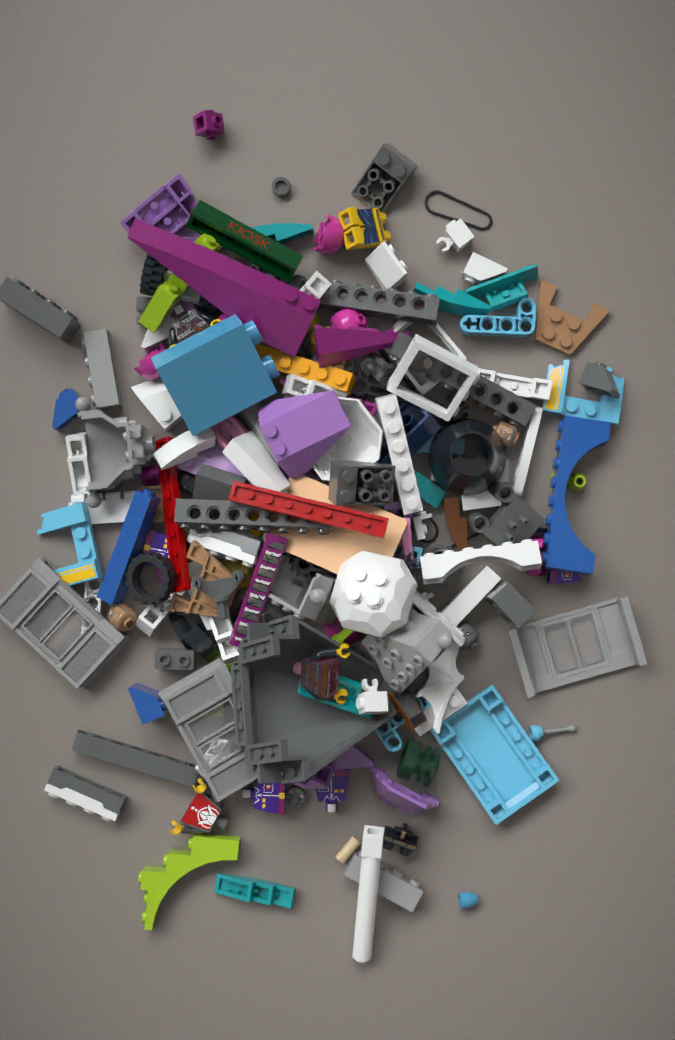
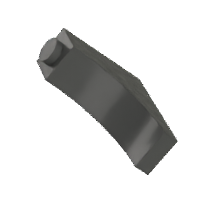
M203 464L196 473L193 499L229 501L228 498L233 481L246 484L247 478ZM196 511V512L193 514L192 518H193V519L199 518L201 512H200V511Z

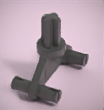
M235 570L232 573V577L205 581L202 576H196L192 580V585L212 598L213 602H216L218 618L224 620L230 618L228 599H230L232 592L244 579V573L241 570Z

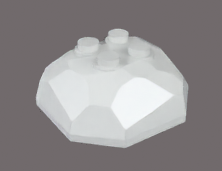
M338 397L352 426L314 464L313 469L322 480L329 481L331 460L376 463L380 459L383 430L360 399Z
M361 551L340 565L329 603L343 628L383 638L407 624L418 584L404 560L370 551Z

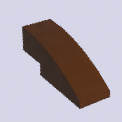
M444 498L443 513L447 530L457 551H462V549L467 548V517H459V498Z

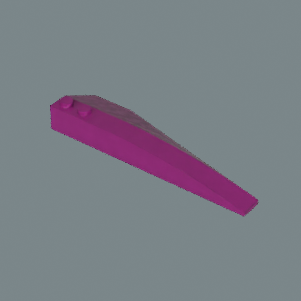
M134 220L127 236L129 240L154 257L158 263L168 268L177 278L187 283L191 289L210 304L220 309L227 317L236 314L243 324L252 320L263 339L261 343L295 357L321 300L197 243L143 221Z

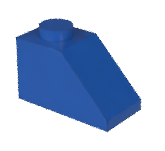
M72 388L63 390L59 394L60 397L56 399L52 427L56 431H60L75 420L80 412L75 406V402L80 396Z

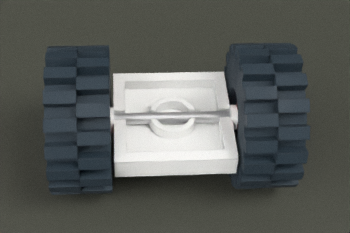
M147 254L144 262L140 293L153 297L157 288L166 282L172 273L168 268L158 263L150 254ZM191 288L181 298L182 301L197 304L200 310L214 314L219 313L220 309L210 304Z

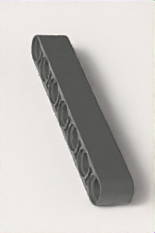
M77 730L72 750L77 753L189 787L200 785L198 779L202 778V776L195 769L196 764L94 733Z

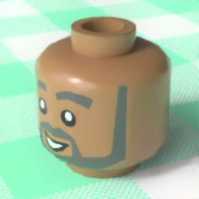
M501 421L498 426H493V429L501 437L505 449L515 446L520 434L517 432L518 428L505 421Z
M121 603L110 608L108 621L118 631L126 632L134 627L137 617L130 607Z

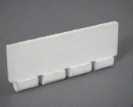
M135 490L124 491V499L122 491L106 492V495L104 493H97L100 495L102 502L97 508H90L88 506L91 523L124 522ZM86 494L71 495L69 506L81 502L86 503Z
M416 590L413 603L428 617L440 620L451 631L454 641L462 646L465 642L464 633L456 625L453 624L451 626V621L440 611L437 613L435 611L437 608L426 598L422 599V595Z

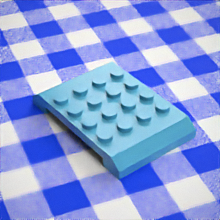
M493 684L469 699L466 705L444 719L438 734L433 728L430 729L496 825L560 781Z

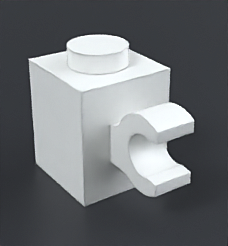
M462 219L458 221L453 220L446 225L445 237H440L436 241V245L442 242L446 244V247L441 251L442 253H446L452 246L458 253L473 241L474 235Z
M367 679L362 680L361 686L366 692L358 694L356 699L359 715L388 712L387 691H377V679L372 680V686L368 685Z

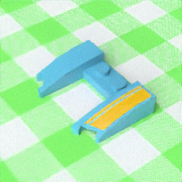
M563 360V365L556 367L549 364L546 380L553 381L550 399L542 400V412L611 422V425L619 423L624 387L623 377L619 379L612 374L620 394L619 399L601 394L600 402L565 396L570 360ZM606 367L610 372L613 370L610 367Z
M81 502L41 514V517L44 519L42 528L38 529L37 534L42 535L71 527L79 562L53 571L70 586L104 578L88 505Z

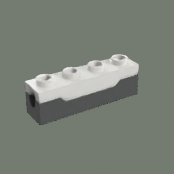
M192 527L186 540L190 543L196 540L203 547L208 548L211 554L220 556V553L225 554V559L234 562L237 559L243 560V565L252 568L254 564H257L264 545L262 541L232 531H221L215 527H211V530H201L199 527Z
M56 766L53 769L44 789L49 792L48 795L51 797L63 798L69 805H79L84 808V811L90 814L95 812L101 815L102 819L109 822L117 820L127 799V795L61 766Z

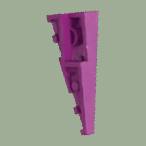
M315 324L314 340L319 368L392 347L398 333L390 329L387 332H380L376 328L349 327L348 329H338L334 325H331L330 328L320 327L319 324ZM405 331L404 334L410 337L409 331Z

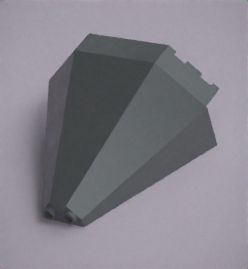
M293 615L269 621V623L247 624V636L242 638L237 650L239 653L238 659L233 661L231 665L235 735L238 751L245 754V762L251 771H256L258 775L257 780L260 784L280 782L285 784L307 780L397 714L388 696L394 690L384 680L378 665L349 648L342 649L344 653L350 652L347 658H343L340 655L335 657L339 658L338 675L360 683L363 679H367L369 686H372L371 682L373 679H377V691H387L388 712L373 714L371 719L298 694V684L302 671L299 670L300 663L310 662L308 659L309 655L315 651L332 647L339 649L342 644ZM331 658L330 672L333 670V658ZM321 659V662H323L321 663L322 666L326 663L325 659ZM362 688V690H361V692H360L359 694H361V693H363V692H366V691Z

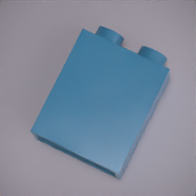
M234 314L151 357L158 374L192 436L277 393L271 380L280 374L269 354L260 359L254 346L263 342V339L252 320L243 324L238 316Z

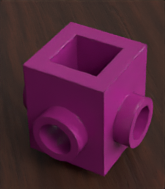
M204 110L193 116L195 136L206 137L207 140H215L219 135L225 133L222 113L214 112V110Z

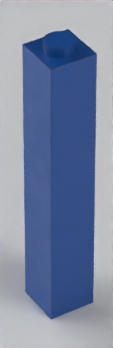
M146 488L144 490H135L97 594V598L110 605L121 604L125 598L128 586L125 584V581H127V577H125V572L128 571L127 566L134 557H138L141 554L161 500L160 497L155 495L154 491Z

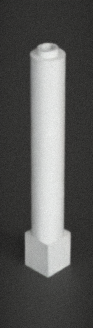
M365 825L363 832L352 957L359 963H365L372 958L384 827Z

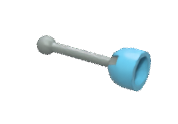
M539 725L529 726L531 741L541 740L544 734L576 731L574 725L544 730Z

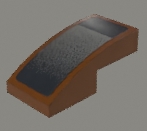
M407 688L400 694L394 691L388 695L396 713L401 712L409 730H413L427 721L421 707Z

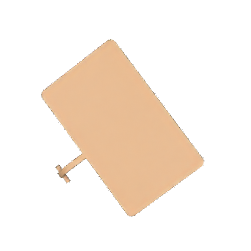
M304 475L294 479L289 477L288 482L290 486L286 490L287 494L333 504L328 500L329 486ZM341 505V507L389 518L385 538L381 539L334 527V532H329L328 535H320L316 531H309V534H299L297 531L289 530V533H279L277 530H270V533L288 539L284 551L338 574L340 565L361 551H370L393 557L406 529L407 521L374 505ZM272 515L270 522H276L279 519V515ZM290 517L289 522L295 523L299 518ZM268 532L263 534L262 538L264 542L266 540Z

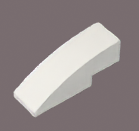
M295 374L287 375L282 391L284 395L295 397L335 390L338 397H347L345 392Z
M211 428L195 436H192L190 431L184 432L153 453V456L161 470L196 458L198 452L214 447L215 435Z
M86 433L68 434L65 440L73 494H89V491H86V487L89 486L88 482L92 481Z
M209 616L224 663L227 665L237 661L239 656L237 652L238 647L228 643L234 628L231 617L221 620L218 617Z

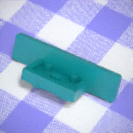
M537 264L525 266L517 271L509 272L498 278L465 289V293L478 300L485 298L488 305L492 306L491 311L520 302L528 298L523 283L538 278Z
M338 675L337 691L339 689L347 690V696H340L345 697L346 702L339 704L336 699L333 701L317 700L323 704H329L343 711L357 714L360 717L371 719L373 714L359 715V709L356 707V699L362 690L361 683ZM300 679L298 694L306 698L315 699L306 688L301 686V684L305 685V680L301 682ZM329 685V689L327 688V691H332L331 685Z

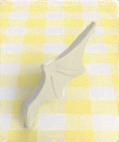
M455 641L452 647L445 649L437 659L427 666L429 667L428 680L416 696L418 698L424 697L431 704L435 715L433 729L437 734L440 732L447 703L456 687L464 680V675H461L456 668V657L460 645Z

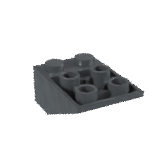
M389 143L383 144L351 193L371 209L379 208V212L384 213L418 168V165Z
M331 460L328 500L337 506L392 505L396 466L351 460Z

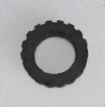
M158 552L139 554L138 557H134L131 560L132 562L127 566L128 571L125 572V577H127L125 584L129 588V594L134 596L133 599L135 601H140L144 605L162 603L171 597L170 594L174 593V586L177 584V580H175L177 573L173 569V563L168 561V557L162 556ZM148 562L157 566L162 577L161 587L154 595L145 591L140 580L141 570Z

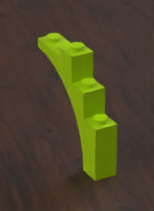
M205 233L194 242L218 253L226 249L218 244L215 238ZM172 272L168 280L157 288L138 322L151 332H157L163 327L178 302L190 288L188 284L177 278Z
M212 833L194 834L193 838H189L188 849L191 851L170 849L168 854L164 855L163 866L165 867L145 866L138 876V883L141 884L140 890L145 891L144 904H147L146 911H143L142 923H145L144 930L152 931L163 897L179 878L192 869L207 863L237 860L241 836Z

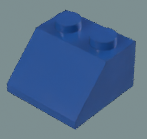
M135 683L128 688L142 724L165 716L169 712L158 695L160 691L140 683Z

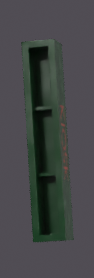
M201 200L192 210L186 225L187 228L200 235L205 233L212 236L222 247L290 283L303 258L297 252Z

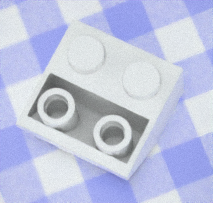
M385 241L365 259V265L382 289L388 290V288L395 289L405 282L406 270L408 268L402 260L399 261L396 258V251L392 245H387Z

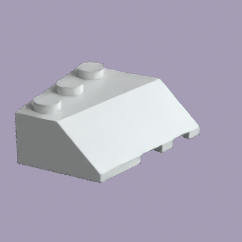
M160 377L131 387L137 397L166 431H169L183 419Z

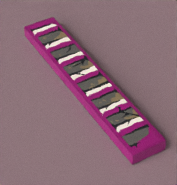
M268 532L228 642L230 645L239 647L242 638L247 636V624L258 623L288 541L286 537Z

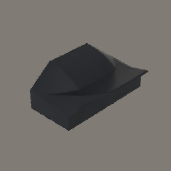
M175 611L168 615L171 625L186 649L191 646L182 636L196 623L204 631L206 629L199 614Z

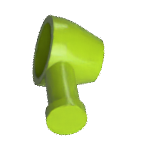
M575 472L569 476L567 485L572 491H581L586 487L587 479L582 473ZM577 478L582 480L581 485L576 483Z

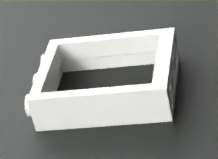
M421 306L419 309L415 307L416 310H422L424 308L423 306ZM398 321L393 326L395 328L394 332H403L413 322ZM438 323L437 326L427 325L449 352L465 360L467 359ZM385 348L384 350H385V351L387 352V354H388V352H389L390 349H389V348ZM446 367L440 371L443 378H446L449 374V370ZM408 370L405 373L415 385V391L421 396H424L440 383L438 380L435 383L428 380L421 386Z
M416 334L387 383V390L449 422L452 416L455 417L460 409L459 404L467 399L470 393L469 388L477 383L480 375L478 374V366ZM419 350L468 375L448 409L399 384Z

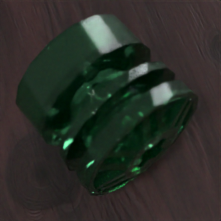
M408 738L398 763L396 777L409 781L414 773L416 774L415 784H419L423 778L422 785L428 788L437 773L441 749L435 747L431 753L432 746L428 744L422 752V743Z

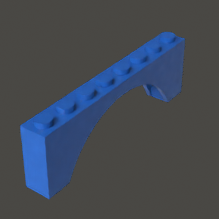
M566 415L558 422L557 432H560L559 439H556L555 442L557 458H554L552 469H555V475L551 477L550 488H553L552 495H549L548 498L550 514H547L545 520L548 530L547 533H544L543 544L546 546L545 552L541 554L543 569L585 576L593 574L595 554L580 542L570 526L565 508V491L572 469L579 459L589 451L604 446L609 441L611 422Z

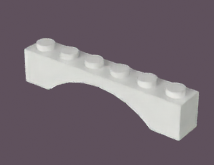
M395 394L375 398L391 465L396 466L395 484L401 512L407 515L423 511L397 397Z
M526 539L516 544L505 542L501 546L484 545L480 549L468 547L458 552L446 550L443 554L426 553L420 557L423 585L443 582L457 569L471 563L483 561L504 563L519 571L540 569L542 561L538 541Z

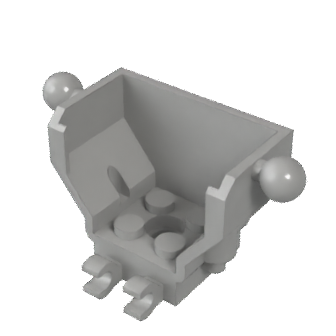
M79 397L75 402V406L80 411L78 417L81 420H85L92 481L88 482L89 486L86 487V491H89V495L86 497V504L90 508H97L102 502L97 492L115 490L125 479H133L135 474H142V468L152 466L151 459L154 457L153 453L156 452V444L153 435L143 425H137L136 420H129L128 417L111 418L99 410L88 411L91 407V401L87 397Z
M282 554L266 599L279 607L283 606L282 609L293 614L295 612L294 616L299 619L305 620L309 618L319 624L326 622L333 625L336 614L329 602L335 585L336 575L338 574L315 571L314 577L308 575L304 579L302 574L296 577L297 571H291L290 569L293 566L289 564L291 558Z
M412 603L407 624L383 638L367 635L361 642L376 660L384 680L399 694L405 688L412 687L414 679L443 649H449L454 643L451 631L440 620L417 613L413 609L414 603Z

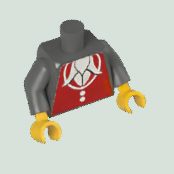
M201 778L198 779L199 786L193 785L196 794L179 821L181 824L175 820L171 822L176 826L174 829H168L173 835L180 833H209L213 825L224 830L229 822L227 818L220 815L224 807L222 800L219 802L215 801L210 787Z

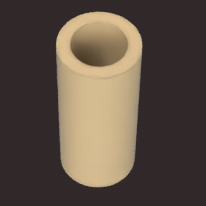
M352 836L335 857L344 864L361 845V842L355 836Z

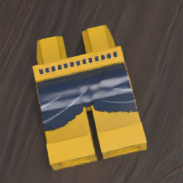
M348 207L338 214L343 230H345L344 242L346 250L376 248L384 241L391 240L390 232L383 229V224L387 221L386 214L379 212V208L356 209L355 207ZM346 217L350 219V223L348 225L345 222ZM350 235L354 237L355 242H350Z

